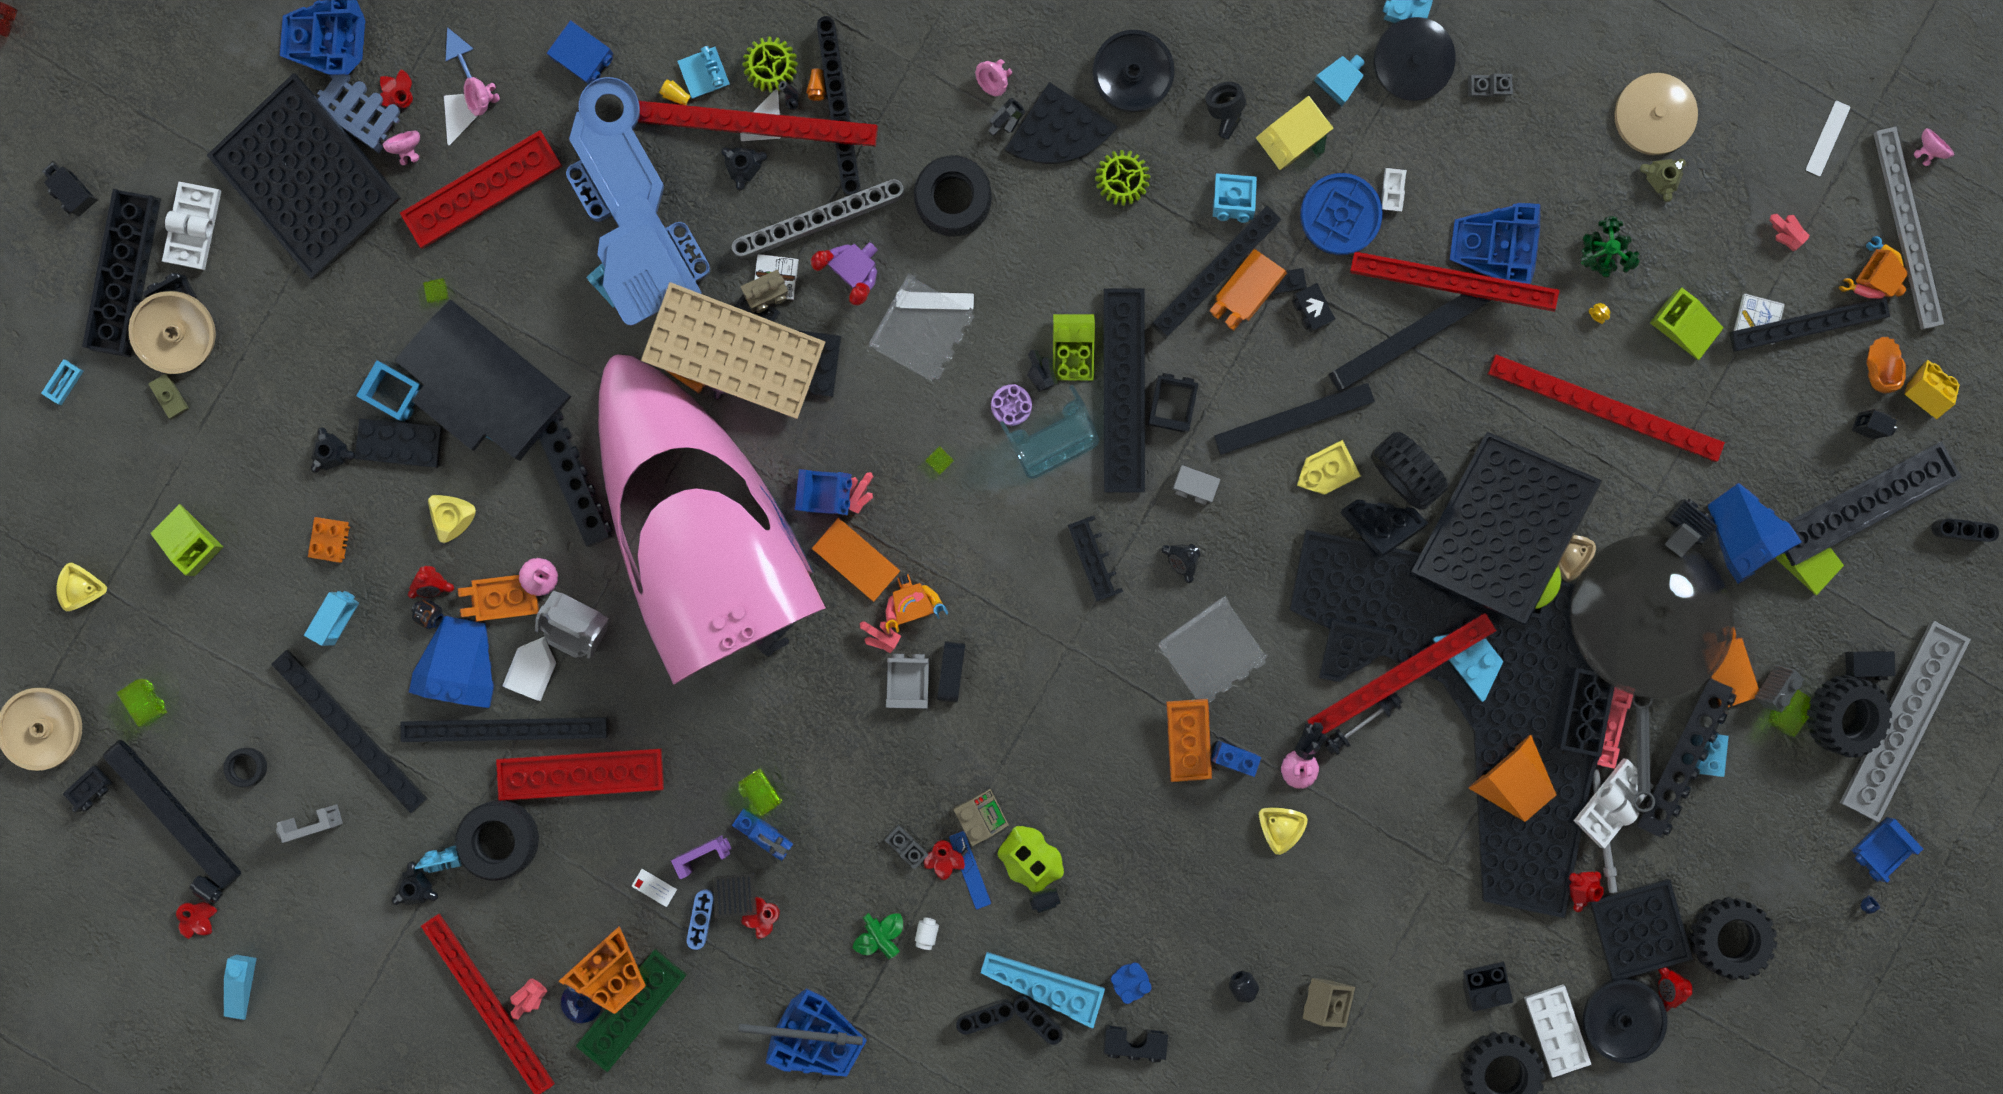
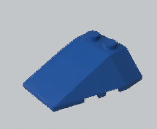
M318 0L312 6L302 7L283 15L280 56L329 75H348L362 61L365 18L357 0Z
M1517 203L1502 209L1497 208L1490 212L1455 219L1450 260L1490 277L1531 284L1536 267L1540 235V204Z
M1740 483L1707 505L1710 515L1714 518L1713 522L1717 525L1715 531L1726 566L1738 584L1755 574L1756 570L1777 556L1788 552L1802 542L1788 522L1778 518L1771 508L1767 509L1759 502L1755 495Z
M444 616L412 673L409 693L462 705L490 708L494 684L491 676L486 623Z
M808 989L803 990L790 1001L776 1027L831 1034L842 1032L850 1036L863 1037L824 996ZM771 1036L766 1063L788 1072L794 1070L802 1071L803 1073L817 1072L823 1075L847 1077L867 1040L863 1037L862 1045L846 1044L843 1046L837 1045L835 1042Z

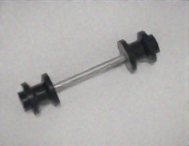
M1396 693L1390 694L1386 700L1377 702L1380 708L1378 711L1345 735L1339 729L1336 730V736L1332 739L1327 737V743L1324 746L1331 755L1333 753L1339 755L1341 747L1351 746L1347 740L1349 736L1382 712L1388 718L1391 717L1390 711L1395 708L1398 710L1402 709L1400 705L1403 703Z

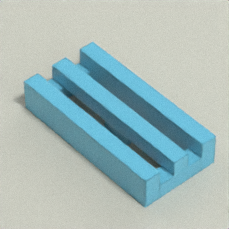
M63 359L41 394L62 405L84 371L71 364L68 360ZM69 367V369H68V371L66 372V374L64 375V377H63V378L60 380V382L58 383V386H57V388L55 389V391L53 392V394H50L51 391L53 390L54 386L56 385V383L58 382V380L60 379V377L62 376V374H63L64 371L66 370V368Z

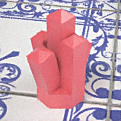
M1778 214L1770 216L1769 221L1779 233L1776 235V241L1788 246L1792 251L1797 250L1809 238L1810 235L1802 228L1794 215H1788L1785 221Z
M871 472L865 474L858 486V479L856 477L851 478L852 487L849 496V510L855 513H860L863 506L873 499V494L870 492L864 495L874 477Z
M865 621L861 622L860 628L876 637H866L864 640L867 645L884 649L889 653L895 649L901 635L894 632L891 628L889 629L890 634H888L885 621L880 622L879 626L884 632Z
M529 979L521 989L510 997L511 1004L515 1006L511 1011L513 1019L518 1020L524 1012H531V1010L539 1008L543 996L547 993V989L535 979Z

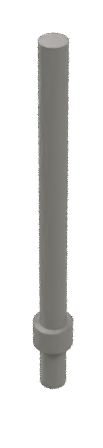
M1595 769L1592 779L1594 794L1601 787L1599 769ZM1609 843L1605 849L1602 848L1605 863L1603 870L1604 876L1607 877L1609 893L1617 892L1615 879L1617 871L1616 867L1613 866Z

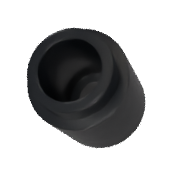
M197 876L189 888L194 895L208 904L218 902L223 895L221 892L222 888L206 876Z
M1047 888L1032 893L1033 898L1029 899L1032 910L1037 909L1038 913L1056 908V905L1061 904L1056 888Z

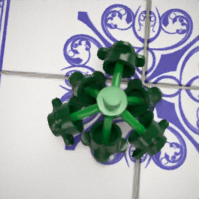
M1608 216L1598 222V226H1602L1603 233L1609 234L1610 240L1608 242H1603L1600 233L1597 231L1583 236L1585 247L1581 250L1583 256L1580 258L1582 260L1581 264L1585 268L1590 266L1592 271H1598L1603 277L1607 278L1610 276V273L1617 271L1618 267L1611 258L1616 253L1622 257L1620 264L1624 267V273L1638 266L1640 259H1638L1639 252L1635 251L1633 253L1628 251L1627 248L1632 238L1629 235L1622 236L1618 233L1619 227L1623 226V222L1617 220V217ZM1605 253L1608 254V255L1605 256V257H1601V258L1599 259V261L1597 262V260H1596L1597 257H1599V256H1601V255H1603V254H1605Z

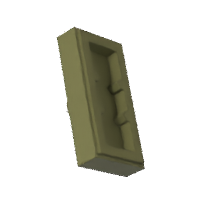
M165 373L149 383L150 388L169 419H173L189 409L169 374Z

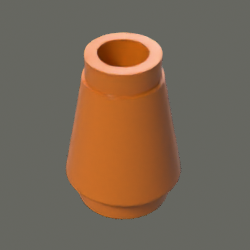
M816 68L811 71L806 91L810 100L821 101L827 94L824 71L822 69Z

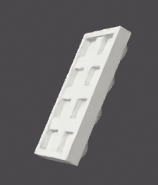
M1562 984L1524 997L1550 1076L1553 1078L1591 1065L1565 985Z

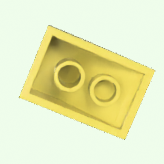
M1308 96L1267 127L1256 139L1277 167L1282 170L1291 165L1334 128L1310 96Z

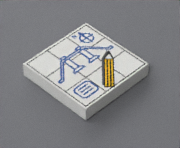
M1744 294L1734 331L1781 321L1785 304Z

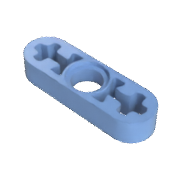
M708 889L699 891L694 900L687 935V945L694 950L702 948L707 940L715 899L714 894ZM704 894H707V898L710 899V901L706 902L704 908L709 909L708 912L703 909L697 910V907H702V900L699 897H702ZM697 914L705 915L706 923L704 925H698L695 922ZM693 927L705 929L704 932L700 931L699 939H702V942H699L697 945L694 944V940H691V937H695L697 930H693Z

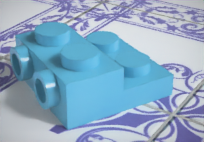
M1386 0L1383 12L1386 13L1384 20L1396 23L1412 17L1428 18L1433 0Z
M1216 173L1212 217H1217L1220 221H1227L1229 218H1233L1241 223L1253 220L1256 204L1257 177Z

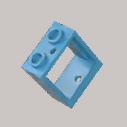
M376 361L356 396L394 418L405 422L406 419L412 416L414 411L413 406L415 403L412 402V399L423 385L388 365ZM386 372L412 386L398 412L372 398Z

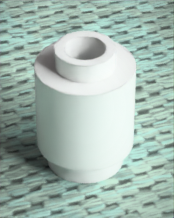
M924 918V920L919 921L915 936L916 947L931 950L932 945H935L939 928L936 920Z

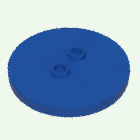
M1335 173L1321 178L1308 190L1302 201L1300 219L1305 235L1317 248L1333 255H1349L1362 250L1376 237L1382 223L1383 212L1379 196L1368 182L1356 175Z

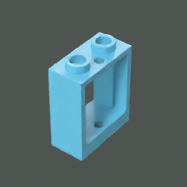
M346 591L329 592L304 636L321 646L335 645L359 602L354 600L355 596Z

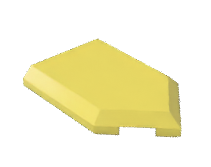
M1343 440L1306 458L1297 486L1325 495L1361 477Z

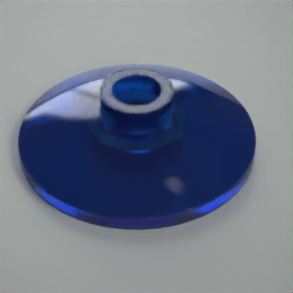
M570 986L564 991L561 998L563 1013L568 1019L576 1023H586L593 1020L602 1008V1006L593 1002L589 997L582 993H577ZM578 1000L583 1001V1007L577 1005Z

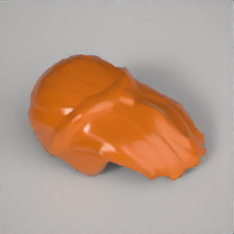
M1889 337L1876 339L1874 344L1870 345L1867 356L1868 378L1870 379L1871 386L1876 391L1884 394L1892 393L1904 385L1906 364L1901 357L1899 345L1894 342V339H1889Z

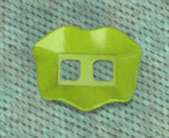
M1024 826L1014 827L998 850V857L1004 863L1010 879L1025 885L1032 892L1043 890L1047 885L1060 879L1064 874L1060 852L1055 847L1048 845L1042 833L1037 829ZM1022 846H1026L1031 851V855L1025 861H1021L1015 854ZM1036 861H1040L1046 867L1039 876L1034 875L1030 870V867Z

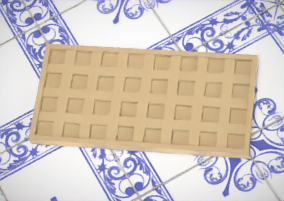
M669 282L641 361L798 419L825 341Z

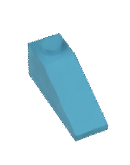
M234 955L227 959L224 975L225 1017L246 1019L256 958Z

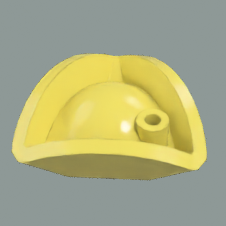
M433 495L428 499L433 526L440 542L446 543L458 537L468 528L475 516V507L465 500L443 495Z
M74 563L66 564L58 577L57 598L65 611L80 608L107 592V587L104 583Z
M1263 808L1259 812L1265 838L1272 851L1279 855L1287 852L1298 842L1305 831L1308 821L1305 814L1290 809Z

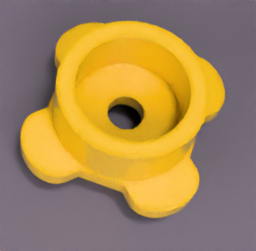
M1595 304L1594 308L1588 310L1591 317L1601 324L1610 318V310L1605 304Z

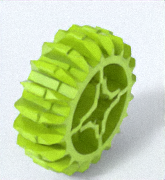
M770 36L767 38V42L760 38L761 44L759 45L753 41L754 49L748 47L747 51L750 55L744 54L743 56L746 62H743L742 65L744 68H747L744 74L749 76L747 80L749 83L754 81L753 86L755 88L760 86L763 92L766 90V87H768L771 93L773 92V87H776L777 91H781L779 89L780 82L786 80L793 82L794 79L790 74H797L794 67H797L798 63L793 61L797 56L795 53H792L793 48L791 46L787 47L786 41L780 44L779 38L772 42ZM769 50L778 51L784 56H772ZM763 53V59L754 66L757 57ZM767 57H769L770 61H772L773 72L768 67ZM786 63L784 72L777 76L778 69ZM756 73H768L772 79L762 78Z
M1120 150V156H1117V153L1114 151L1112 152L1113 159L1106 155V162L1100 161L1099 163L1102 168L1096 169V173L1100 175L1095 177V181L1101 182L1096 187L1097 189L1104 188L1100 195L1108 194L1106 198L1108 202L1111 198H1114V205H1117L1118 200H1121V205L1125 206L1126 199H1128L1129 204H1133V197L1139 201L1141 198L1139 193L1145 195L1146 190L1144 188L1149 187V183L1144 181L1150 179L1149 174H1144L1149 171V168H1142L1145 161L1141 160L1138 162V154L1132 158V151H1129L1127 156H1124V150ZM1121 163H1127L1136 170H1127ZM1115 165L1116 175L1106 180L1108 169ZM1120 173L1127 176L1125 182L1118 180ZM1139 176L1138 186L1131 191L1129 181ZM1110 186H1119L1125 193L1116 192Z

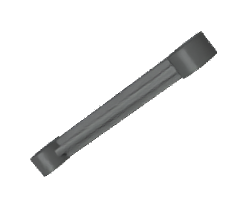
M1645 688L1635 690L1632 698V704L1636 707L1638 793L1635 795L1633 803L1634 807L1642 813L1650 812L1655 806V798L1650 790L1649 707L1653 703V695ZM1639 692H1645L1649 695L1650 702L1645 706H1639L1635 703V695ZM1644 794L1651 798L1652 805L1648 809L1643 810L1637 806L1636 800L1639 795Z

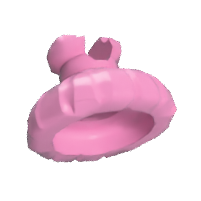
M1002 59L996 63L991 61L981 62L977 65L975 71L980 87L986 93L995 97L1001 96L1006 91L1008 85L1007 78L1012 74L1010 68L1007 71L1002 68V65L1005 63Z
M477 78L466 79L464 84L465 101L468 109L475 116L483 115L488 108L489 102L497 103L500 100L499 94L493 95L490 93L496 89L495 84L490 83L485 87L483 82Z
M1927 128L1922 133L1923 147L1914 152L1916 158L1922 154L1928 155L1922 162L1924 166H1929L1934 157L1948 159L1954 156V152L1949 145L1931 129Z
M407 131L387 139L383 143V147L389 153L399 154L401 165H407V156L411 158L413 163L417 162L419 155L415 153L414 148L420 141V134L418 131Z
M533 558L525 562L520 569L519 581L527 593L544 596L553 591L557 585L558 572L550 561Z
M1292 751L1283 759L1281 773L1288 785L1303 789L1311 786L1317 779L1319 766L1316 758L1304 760L1295 751Z

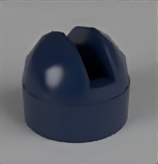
M1869 895L1861 901V909L1867 914L1875 913L1880 909L1878 902Z

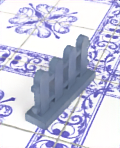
M350 74L331 75L332 81L324 91L319 90L317 93L320 95L318 100L345 131L379 154L383 149L379 142L381 139L385 141L388 137L385 135L394 122L398 124L400 121L397 118L400 114V109L394 104L389 105L386 109L381 107L383 98L379 93H373L368 98L364 95L367 87L363 82L358 81L353 86L348 84ZM346 88L349 92L339 103L336 101V98ZM362 99L366 103L356 115L352 111ZM332 104L337 107L335 111L330 109ZM379 111L382 115L372 126L369 124V121ZM348 116L353 118L351 123L346 120ZM365 127L370 130L368 134L363 132Z

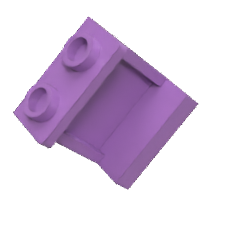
M722 835L671 860L679 879L685 878L693 872L689 861L714 849L717 850L721 860L726 858L730 854L729 850L731 849L727 838L723 839Z

